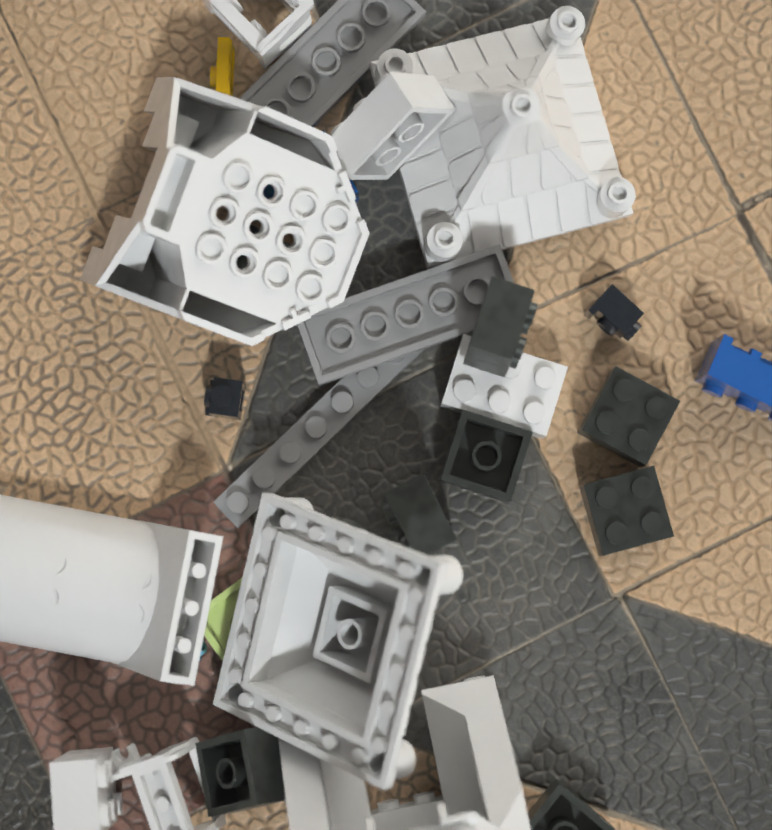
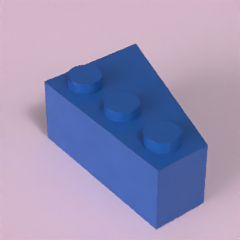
M723 334L711 342L695 382L702 384L701 390L709 395L722 398L724 394L736 399L735 405L746 411L755 412L757 408L768 413V420L772 421V362L761 358L762 353L753 348H750L749 352L732 345L734 338Z

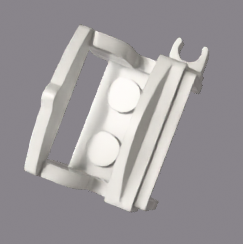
M203 0L205 7L232 31L256 56L260 65L265 69L313 26L310 10L314 7L313 0H279L291 14L269 34L255 19L249 22L241 14L244 9L237 0Z
M197 737L171 745L153 756L151 753L139 756L134 743L126 747L129 753L128 758L120 754L119 748L111 752L115 766L113 769L114 773L110 775L111 781L132 775L151 830H219L226 824L224 814L213 816L212 820L193 827L171 761L189 752L203 791L195 743L199 742Z

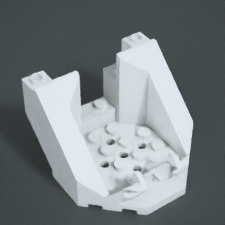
M156 77L144 112L154 116L142 145L155 151L156 154L131 219L118 215L115 216L104 248L100 249L92 246L80 280L250 346L264 341L266 337L282 329L287 330L311 318V315L344 302L370 233L365 220L361 218L355 203L356 196L346 171H343L336 153L338 149L333 136L271 108L262 107L176 77ZM268 184H271L275 189V194L270 199L265 198L263 195V189ZM220 206H225L228 210V216L224 220H219L216 216V210ZM253 220H259L261 223V230L257 234H253L250 231V223ZM288 233H291L294 237V243L291 247H285L283 244V237ZM240 255H245L248 259V264L244 269H239L236 265V260Z
M494 675L464 679L463 682L421 690L442 795L435 796L434 791L423 792L413 795L414 801L399 804V799H389L378 802V808L371 810L366 781L278 738L289 830H531L523 790Z

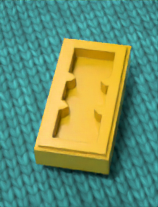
M218 37L217 65L210 67V87H214L217 92L233 97L235 46L230 37Z

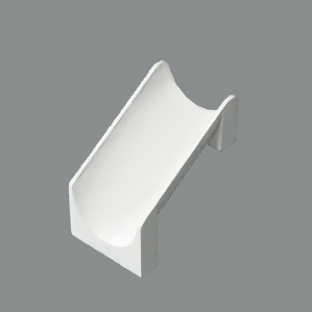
M0 494V641L112 662L158 681L194 686L223 536Z

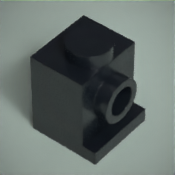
M612 284L588 309L584 316L590 319L595 315L599 319L596 322L597 325L607 335L613 337L616 334L619 338L623 337L626 341H629L642 327L638 320L644 312Z
M214 377V380H210V385H207L204 397L205 415L241 420L246 384L243 381Z

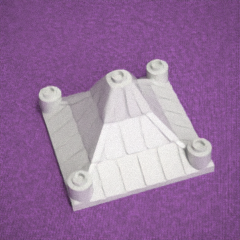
M562 6L556 9L548 19L413 53H406L400 49H389L383 52L379 60L370 62L369 67L375 87L379 78L389 72L434 75L456 108L442 125L399 168L427 269L499 244L502 250L626 218L633 214L631 206L634 204L636 197L635 189L627 179L622 178L618 168L617 159L580 37L585 28V19L577 8Z
M262 493L213 705L382 790L393 788L395 779L409 776L416 766L415 751L411 744L406 740H402V737L405 733L409 709L413 701L418 673H420L426 641H428L439 595L454 593L460 587L463 577L461 565L452 556H427L316 512L311 503L305 498L281 497L274 493Z

